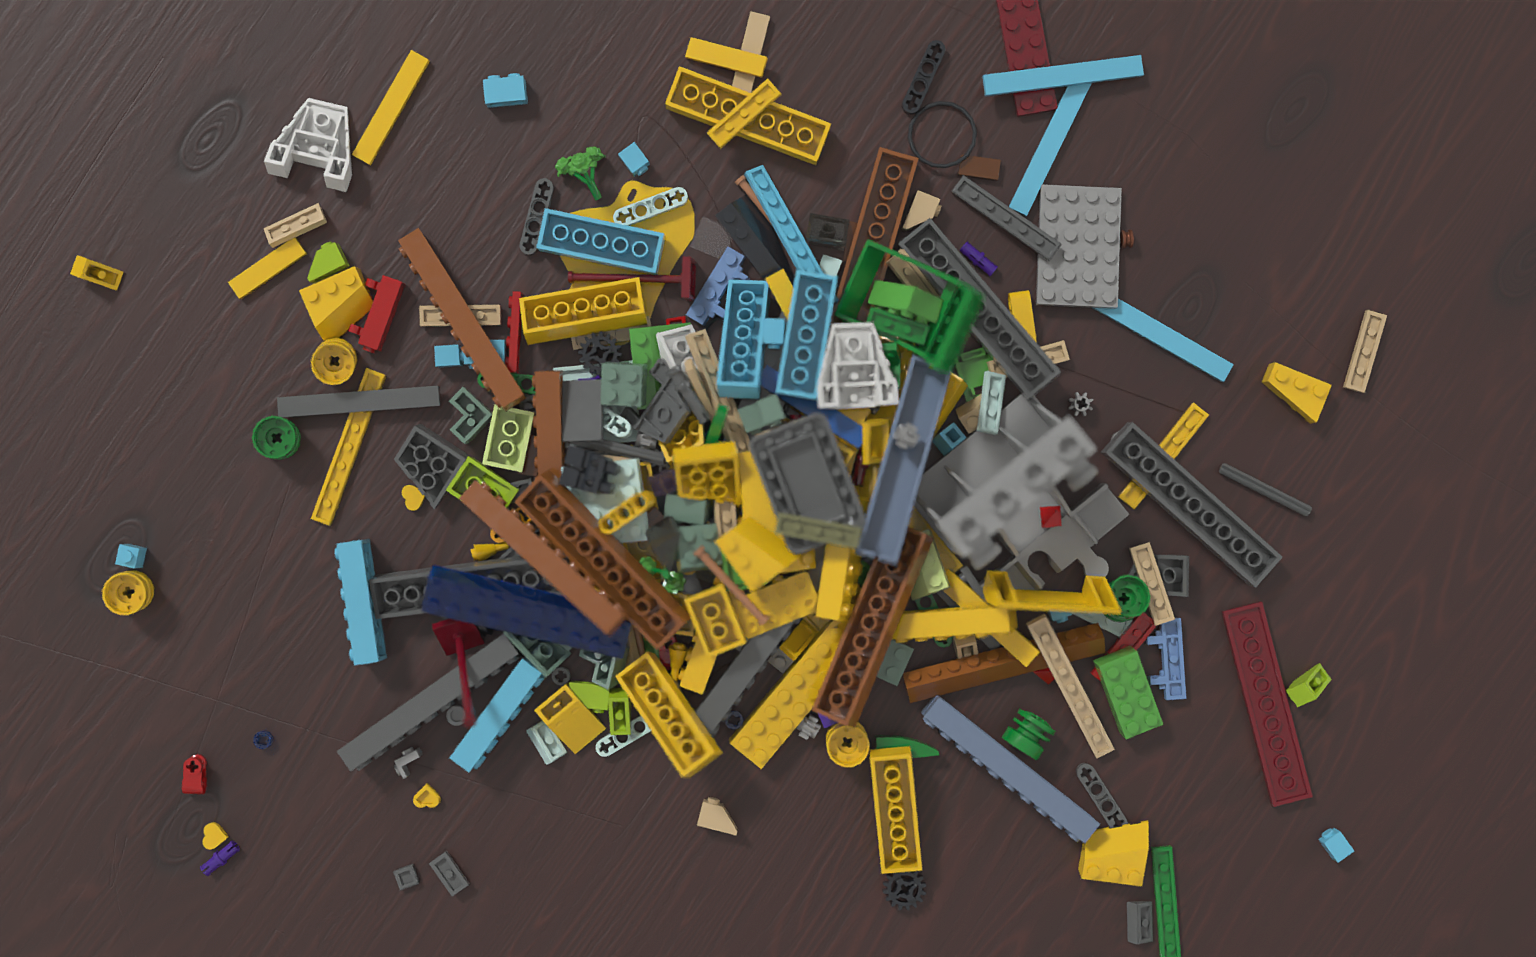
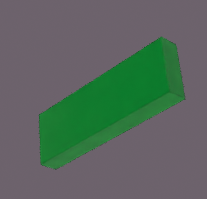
M871 307L866 323H873L876 331L924 346L930 328L928 325Z

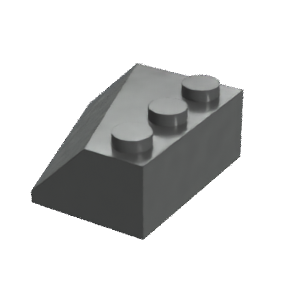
M418 424L414 426L394 460L408 478H411L419 488L420 493L428 499L433 509H436L447 495V487L467 457L471 456L429 428Z

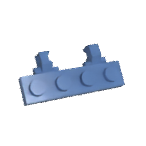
M730 247L726 248L686 315L703 326L709 317L714 318L715 314L724 319L725 309L719 305L721 303L720 299L728 288V281L750 280L747 275L742 273L743 268L741 265L746 257Z
M1175 618V620L1160 624V630H1155V635H1149L1145 640L1146 645L1158 644V648L1161 649L1162 670H1159L1160 675L1147 676V680L1150 685H1159V689H1164L1165 700L1186 699L1181 618Z

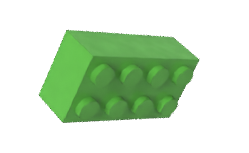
M1132 646L1093 660L1119 733L1125 739L1163 725L1140 658Z

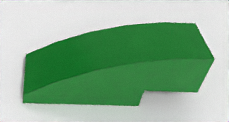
M875 735L876 749L910 746L911 758L939 755L937 748L913 738L898 735Z

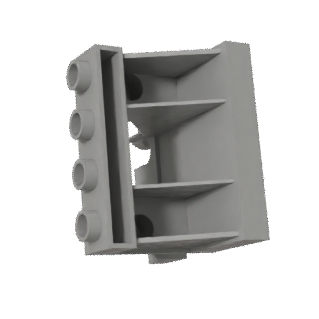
M1022 393L1001 409L998 435L975 430L947 455L943 456L922 473L913 504L953 554L962 557L967 555L971 560V565L976 570L985 566L1001 552L1000 546L990 538L994 533L1012 555L994 571H1007L1013 589L1040 590L1045 584L1040 576L1031 572L1028 567V558L1035 551H1042L1046 554L1050 566L1056 573L1065 569L1074 560H1077L1083 566L1085 576L1106 577L1109 571L1106 560L1096 556L1090 547L1097 544L1101 537L1129 515L1108 489L1106 483L1099 484L1074 506L1068 507L1054 484L1064 477L1070 489L1075 491L1091 480L1098 473V469L1094 464H1090L1086 458L1097 449L1070 416L1060 420L1044 408L1035 396L1028 401ZM1061 506L1062 526L1041 528L1040 507ZM985 578L979 582V586L982 588V590Z

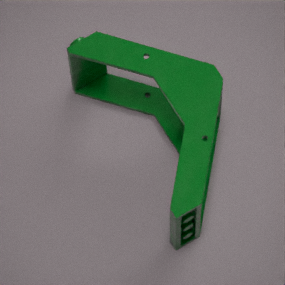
M867 239L834 315L850 323H865L856 318L885 252L948 280L940 297L944 301L937 322H929L928 326L930 328L924 346H917L906 340L879 331L876 332L878 335L897 342V344L922 356L932 368L950 374L986 295L961 279Z

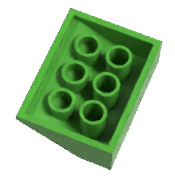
M691 322L629 329L632 362L647 364L646 405L637 406V410L646 409L662 386L649 373L658 358H661L656 334L691 325Z

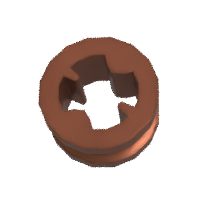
M1121 230L1120 243L1122 248H1126V246L1133 248L1134 237L1132 230H1128V232Z

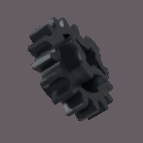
M600 331L599 336H596L593 332L591 339L585 337L586 344L580 343L583 350L578 351V354L583 355V357L579 359V362H585L584 369L590 367V374L597 371V375L601 376L602 363L607 362L610 355H613L611 362L620 363L617 358L622 357V353L618 352L621 346H615L618 340L616 338L610 340L611 334L609 333L604 337L602 331ZM600 341L608 342L611 346L605 347L601 345ZM593 344L591 352L587 353L589 346ZM601 349L602 352H605L603 354V358L601 359L598 356H595L596 354H598L597 350ZM596 361L601 367L593 366L590 362Z
M918 871L897 872L892 875L886 874L888 881H883V885L887 888L882 889L884 894H888L885 897L886 901L892 900V907L898 904L899 910L905 906L908 911L910 905L916 908V901L923 902L921 895H926V891L922 889L926 887V883L920 882L924 878L923 875L917 876ZM901 875H908L911 877L908 879L902 877ZM895 880V881H896V885H895V887L891 890L892 882ZM901 885L907 886L908 890H901ZM917 885H918L917 892H916V894H915V896H914V895H913V890H914V888H916ZM902 897L906 898L907 900L903 901L899 900L898 898Z

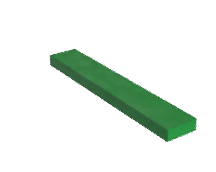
M1172 846L1151 847L1160 957H1181Z

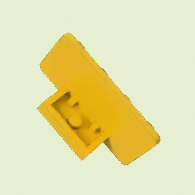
M804 571L785 578L783 575L771 579L772 583L760 586L755 591L746 595L764 615L767 614L769 617L761 626L757 623L758 620L738 599L732 602L746 638H752L817 611L818 596L807 572Z

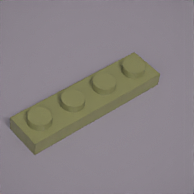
M779 512L775 533L858 549L862 527Z

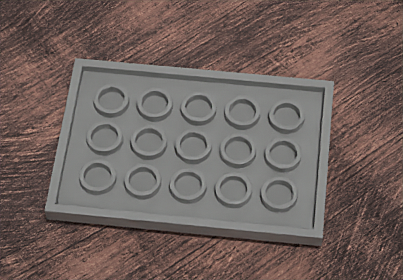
M1041 185L1039 228L1059 241L1062 246L1051 261L1038 254L1036 305L1118 308L1122 188Z

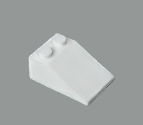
M692 324L656 334L661 358L666 360L670 369L681 364V370L687 379L689 377L684 364L686 360L692 359L698 371L685 338L686 335L695 332Z

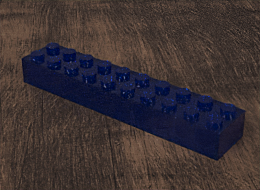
M437 565L432 566L428 575L421 612L620 659L624 657L632 624L626 619L612 636H609L566 596Z

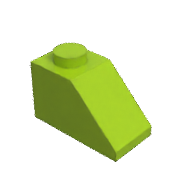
M327 242L321 246L322 249L316 251L307 277L309 282L315 284L349 267L339 244Z
M1319 663L1294 680L1286 692L1296 706L1299 707L1316 700L1331 681V678Z
M573 680L569 682V687L588 709H592V712L604 713V710L609 709L608 696L610 689L608 690L593 682Z
M611 688L608 696L610 735H631V699L623 688Z

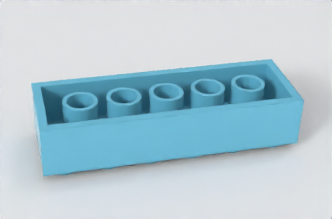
M545 208L537 249L546 253L658 275L666 236L660 232Z
M802 270L796 271L776 389L777 395L817 401V385L825 355L838 276Z
M728 281L716 383L719 397L760 399L765 345L763 344L764 318L769 317L771 298L770 287L766 281Z
M370 539L338 543L337 548H335V557L339 560L338 577L339 580H342L343 584L341 598L345 600L346 608H344V618L346 621L348 620L349 626L346 633L352 647L349 650L350 659L354 661V665L379 662L386 659L387 654L382 619H376L369 584V579L375 575Z
M526 657L521 659L477 719L476 725L469 730L450 756L451 760L466 771L470 772L473 768L477 770L487 758L484 754L486 752L489 754L498 743V740H496L497 736L501 737L510 726L508 721L510 719L513 721L522 710L520 707L521 703L525 704L534 694L532 688L534 686L537 688L545 679L542 673Z

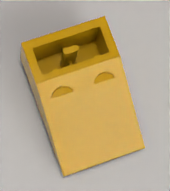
M569 682L534 710L574 754L579 752L606 729L594 712L588 709L569 687Z

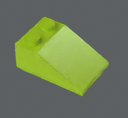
M469 456L446 489V491L459 499L475 480L480 484L485 482L493 489L490 492L495 497L499 495L507 502L505 505L507 508L519 491V489L474 457Z

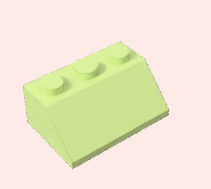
M494 404L482 464L523 472L535 413L515 408L505 412L502 407L498 409Z
M927 529L922 531L923 533L933 537L931 530ZM934 539L911 592L912 601L951 588Z

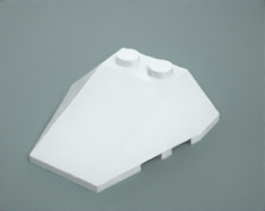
M873 323L832 324L817 385L819 408L836 410L873 408L899 404L897 382L895 377L893 378L889 368L890 364L884 356L881 348L882 345Z

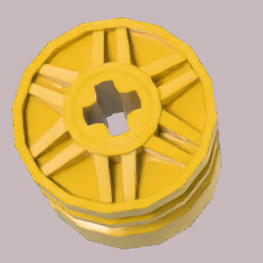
M340 338L327 339L318 346L312 356V371L316 378L323 383L330 385L341 384L347 381L353 374L357 363V354L353 346L346 340ZM332 356L334 358L338 356L340 358L339 361L332 363Z
M128 570L111 576L105 582L102 590L103 601L106 607L113 613L130 615L145 609L151 603L154 596V586L151 579L140 571ZM134 589L135 593L128 594L127 590Z
M839 722L831 725L826 734L827 752L837 765L854 767L861 764L869 752V739L865 728L859 722H857L855 728L845 726ZM843 738L850 739L851 743L844 742Z

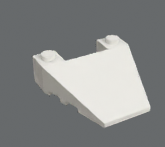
M308 98L295 113L294 119L290 124L282 129L281 135L270 144L264 160L268 174L288 178L293 161L325 168L323 176L326 187L346 192L352 177L348 108Z

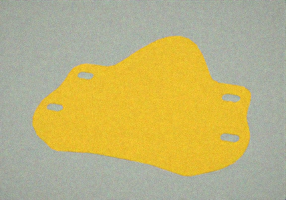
M629 181L623 185L612 205L571 212L570 214L615 223L613 215L616 210L673 188L651 187L638 181ZM632 189H636L637 194L635 198L629 202L627 200L629 193ZM676 192L673 200L677 199L681 202L682 197L685 195ZM657 199L654 203L655 208L663 209L665 200ZM689 199L681 207L630 225L665 234L658 275H670L677 260L694 237V211ZM641 205L636 208L635 212L638 216H644L647 213V208ZM629 209L630 214L624 216L623 213H620L617 221L625 223L627 217L631 216L632 220L636 218L632 214V209ZM560 255L567 270L574 271V273L646 274ZM574 281L570 289L609 282ZM641 282L646 317H651L655 303L665 283ZM630 340L617 342L615 346L627 344L628 342H630Z

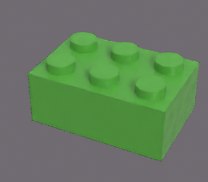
M875 280L868 304L875 306L877 309L913 321L915 319L916 322L927 325V322H937L944 300L914 286Z

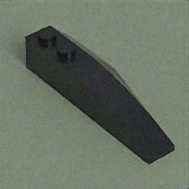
M747 194L730 203L715 215L716 220L763 281H766L765 278L784 269L794 288L795 277L774 229Z

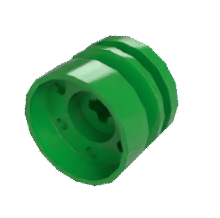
M270 416L263 418L256 424L252 434V441L254 447L261 455L271 459L283 460L290 458L297 452L300 446L301 435L293 422L283 417ZM276 434H277V435H281V434H282V436L280 437V438L282 439V442H281V443H280V442H276V443H275V441H276L275 435H276Z
M1125 575L1108 583L1121 612L1120 614L1103 613L1106 618L1113 622L1122 623L1141 615L1147 610L1151 595L1148 586L1143 580L1137 576Z
M1019 708L1017 713L1024 717L1023 721L1014 717V722L1019 725L1018 729L1008 726L1002 738L1033 759L1038 760L1044 751V748L1038 743L1039 740L1049 743L1050 739L1043 735L1046 731L1054 735L1056 731L1051 728L1048 722L1034 713Z

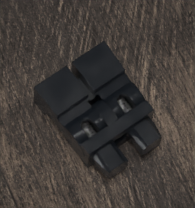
M569 445L564 463L572 466H563L559 484L593 494H613L615 484L607 481L608 474L618 476L621 465L613 462V458L592 452L578 445Z

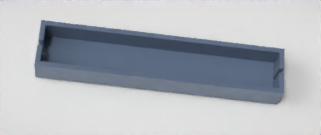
M915 355L912 356L867 512L866 523L861 533L858 549L856 550V555L872 560L876 556L879 557V562L896 566L950 378L948 373L934 368L933 370L929 369L930 365L923 357ZM906 423H910L918 428L915 433L919 435V439L913 448L907 446L905 450L895 444L897 439L893 438V435L899 425L905 426Z
M940 696L932 697L921 711L924 716L922 719L933 729L935 726L938 727L940 735L949 742L953 739L956 747L964 754L967 752L971 753L970 757L982 767L985 764L987 766L986 770L996 779L1001 777L1004 785L1011 791L1018 790L1017 794L1029 805L1033 802V807L1044 817L1049 815V819L1062 830L1065 827V832L1077 843L1079 840L1086 843L1100 825L1090 814Z

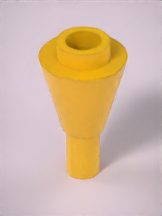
M505 541L495 545L473 544L474 548L470 550L474 561H484L495 555L496 552L509 549Z
M673 643V645L669 646L672 667L671 678L673 681H678L680 668L689 650L683 643Z

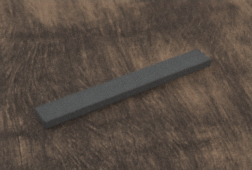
M439 386L277 397L278 417L283 418L441 406Z

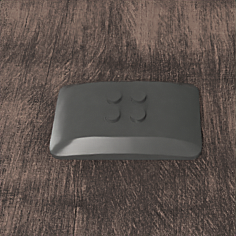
M814 413L751 439L749 449L776 519L778 518V513L781 512L862 527L861 530L864 528L866 523L864 512L825 415ZM783 535L788 549L796 554L826 544L824 542Z

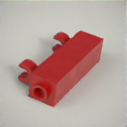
M385 275L382 276L381 282L367 278L365 286L377 290L364 328L351 324L348 330L360 335L358 343L364 345L363 350L374 353L375 350H382L406 285L405 283Z

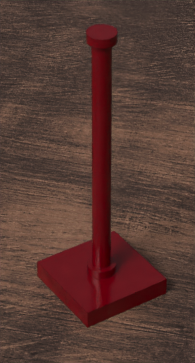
M683 257L682 273L680 275L596 274L569 271L568 283H574V281L614 282L639 277L642 283H680L682 285L681 298L687 302H694L696 292V261L692 257Z
M468 612L434 623L432 628L446 656L457 653L465 714L463 723L465 727L471 728L476 725V718L473 716L465 650L485 644V641L472 613Z

